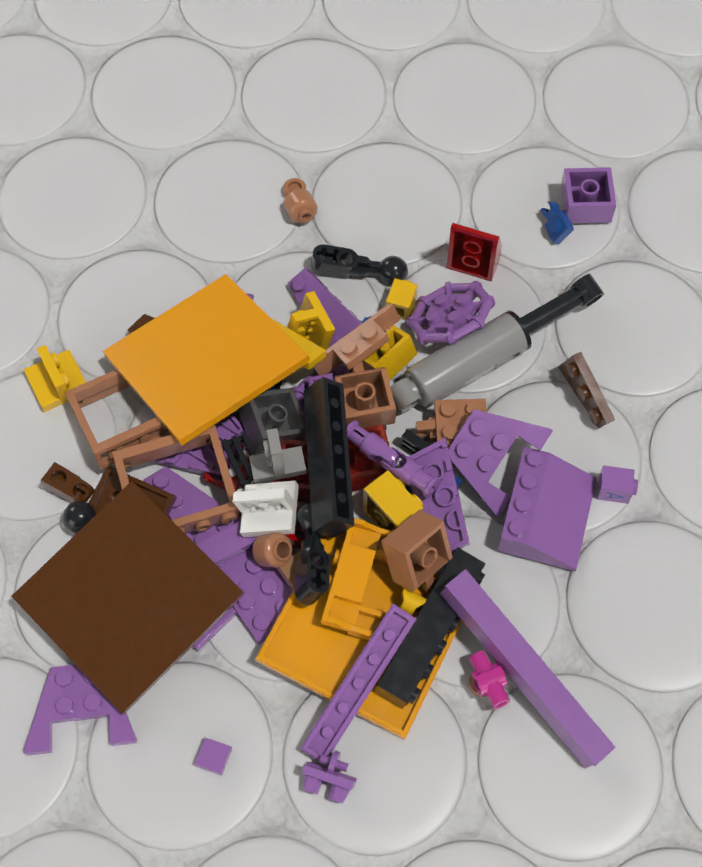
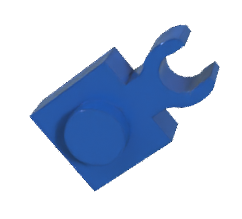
M548 201L550 210L541 208L542 215L548 219L544 227L552 243L560 244L574 228L566 212L559 210L556 202Z

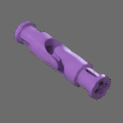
M352 421L347 426L348 441L359 447V451L362 454L380 463L384 469L388 470L406 485H412L423 493V497L427 499L437 489L440 478L437 476L432 477L422 470V466L399 450L389 447L384 439L374 432L369 433L359 426L360 423L358 421ZM399 458H401L405 465L401 468H395Z

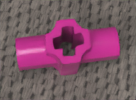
M479 651L471 655L469 660L475 672H472L471 677L478 694L481 697L487 695L494 709L507 705L510 699L504 688L507 687L508 682L502 667L497 662L491 664L485 651Z

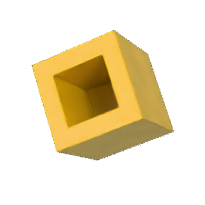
M394 279L386 300V306L392 303L400 319L406 320L411 315L417 299L418 285L408 280Z

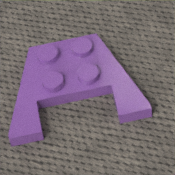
M472 409L448 447L451 462L470 483L480 498L483 499L493 514L499 517L511 496L490 484V478L516 437H519L537 450H541L553 430Z
M233 414L228 415L215 424L228 470L232 466L221 440H230L232 436H240L245 431ZM240 442V444L243 446L242 449L244 451L246 449L244 442ZM212 443L150 461L202 475L206 472L211 477L222 479ZM230 446L237 460L239 458L238 452L234 446Z
M76 665L58 666L50 668L24 753L27 756L52 753L53 723L109 717L111 746L137 743V737L127 712L122 714Z

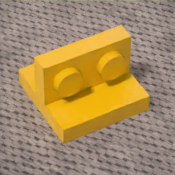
M314 291L305 293L300 310L291 314L287 328L326 350L330 345L335 328Z
M44 345L37 348L41 362L23 370L43 411L47 412L69 402L65 392L86 383L69 349L56 355L55 352L50 353L47 346Z

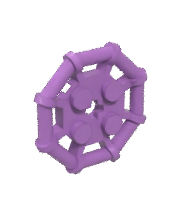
M473 281L472 283L445 282L443 287L425 297L420 296L417 299V305L413 313L406 319V326L414 332L420 344L449 343L452 345L455 344V341L469 333L485 327V320L489 311L495 306V298L489 295L483 289L482 283L478 281ZM476 297L480 299V301L473 302ZM427 310L426 315L421 317L423 312Z

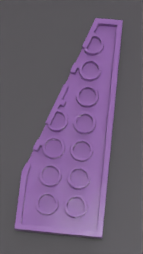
M167 466L144 479V482L177 497L168 515L171 520L222 505ZM237 517V519L230 520L228 524L220 522L211 525L212 527L205 531H190L186 535L195 544H198L241 521L242 518ZM252 546L217 566L245 593L232 607L236 610L237 615L258 645H260L268 637L290 597L292 589L277 568L262 567L255 561Z

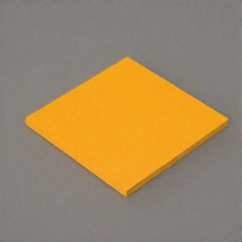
M227 274L103 350L108 361L181 446L310 361L309 355Z
M348 530L336 537L323 535L321 538L324 550L330 558V575H335L337 566L332 565L337 549L342 550ZM374 559L361 606L382 611L379 624L392 604L400 608L403 603L401 594L404 587L393 582L387 562ZM434 573V583H436L440 575ZM418 587L413 592L427 599L433 587L429 591ZM293 589L255 661L331 701L369 640L347 634L348 631L321 624L329 595L328 591L314 604L304 605L297 600ZM416 608L412 614L414 618L417 617L421 608ZM458 615L456 616L460 621L453 633L447 632L443 640L447 644L439 657L434 655L430 664L434 665V668L427 680L421 678L417 685V688L421 689L413 704L408 702L402 709L374 692L385 672L384 670L356 715L405 740L461 625V618Z

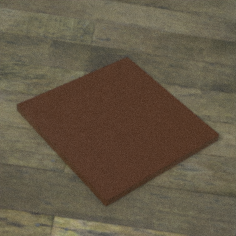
M131 481L11 597L122 714H125L245 593Z

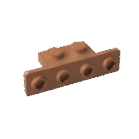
M390 303L380 309L368 320L358 325L357 328L326 349V357L314 366L318 375H325L342 362L350 370L390 341L385 331L400 320L394 305Z

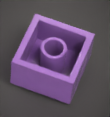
M611 167L564 168L561 194L563 211L566 212L570 222H612L616 209V199Z

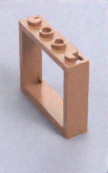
M117 370L65 392L100 469L115 464L113 451L172 435L156 417L97 443L81 408L130 386ZM108 453L107 456L101 458L102 455Z
M215 425L183 446L173 435H168L112 452L121 487L124 489L130 483L126 468L212 443L230 503L172 521L186 534L194 530L197 532L208 530L212 527L211 525L220 522L228 524L230 520L242 516L240 510L232 502L235 490Z

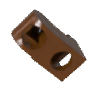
M56 462L52 464L41 479L44 490L51 494L55 493L70 503L76 501L87 502L95 491L89 483Z

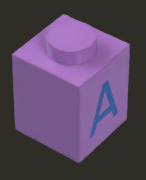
M603 465L599 475L597 500L628 504L632 495H636L638 490V480L634 479L635 470Z

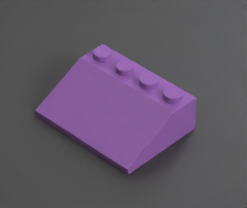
M524 446L498 551L576 571L597 478L549 452Z

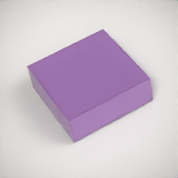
M205 737L195 766L222 776L231 754L232 746Z

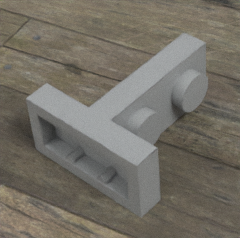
M277 428L267 430L268 440L263 441L265 453L249 456L254 484L307 474L302 447L281 450Z

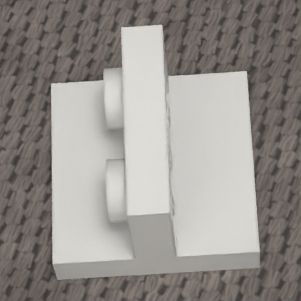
M284 481L245 485L244 491L233 492L232 502L242 513L240 534L243 537H257L270 533L295 534L299 487L297 482Z

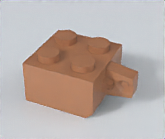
M361 361L351 368L352 373L335 376V381L342 383L344 386L347 426L355 420L360 423L359 426L363 429L395 423L396 407L385 367L364 370Z
M486 398L435 400L434 417H429L428 420L416 421V435L430 438V440L435 442L446 438L449 447L472 409L487 412Z
M418 510L381 541L393 582L411 592L415 591L418 587L429 591L435 585L433 574L453 558L444 521L422 510Z

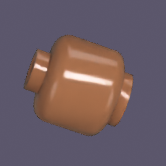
M306 189L292 190L284 200L285 210L290 219L295 223H306L312 220L317 213V204L311 193Z
M270 533L258 536L255 539L252 552L255 561L262 567L279 568L290 560L293 549L291 541L286 535Z

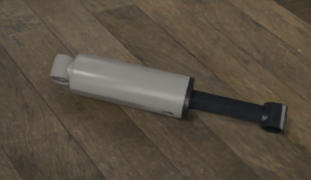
M587 274L573 283L570 290L521 318L513 311L508 310L487 322L481 330L477 329L455 341V344H448L408 367L405 371V378L391 386L394 402L401 412L410 410L418 403L424 407H430L434 404L435 400L444 399L530 349L532 344L530 334L579 306L586 308L594 304L605 293L593 276Z

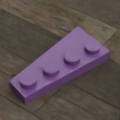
M304 268L288 282L300 307L305 293L312 291L316 293L335 328L329 347L362 323L310 270Z
M443 438L408 456L420 464L422 470L432 477L437 476L440 478L437 489L426 499L420 490L412 485L410 486L414 494L422 501L423 511L444 521L451 553H454L457 547L462 549L470 545L447 440ZM403 460L399 461L400 466L403 467L405 465Z

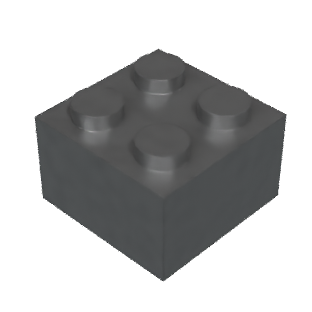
M293 388L264 391L238 409L244 429L256 453L265 451L263 441L268 440L267 430L278 429L281 449L297 447L307 436L306 421Z

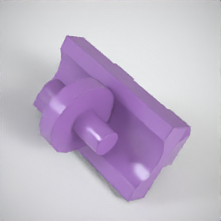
M336 750L332 757L321 754L319 763L329 766L328 768L308 762L307 765H304L302 771L303 774H306L303 790L318 794L322 781L331 783L333 785L329 799L339 803L345 801L349 791L355 787L357 778L335 771L339 769L346 772L349 765L339 760L341 752Z

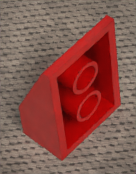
M452 223L446 268L492 282L501 256L502 243L500 236Z

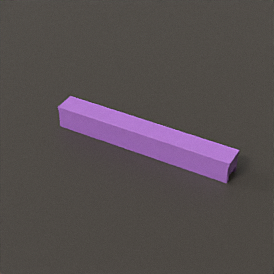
M466 569L444 586L445 588L440 593L441 596L585 768L593 765L596 766L616 748Z

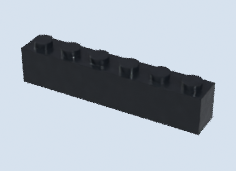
M322 377L304 390L312 531L336 537L355 526L344 386L342 383Z
M459 547L452 554L453 558L446 564L425 604L419 611L415 623L400 644L374 692L402 709L408 702L413 704L421 691V689L417 688V685L421 678L427 680L434 668V665L430 664L434 655L438 657L441 655L447 644L443 640L447 632L453 633L460 621L456 617V612L440 594L445 588L444 586L465 569L479 585L485 576L481 571L486 563Z

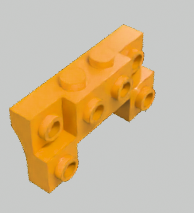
M354 518L355 526L348 529L342 550L337 549L332 565L337 566L335 575H330V586L327 590L329 595L321 624L348 631L347 634L370 640L378 628L382 611L361 606L374 559L387 562L381 541L392 531L372 525L365 520Z

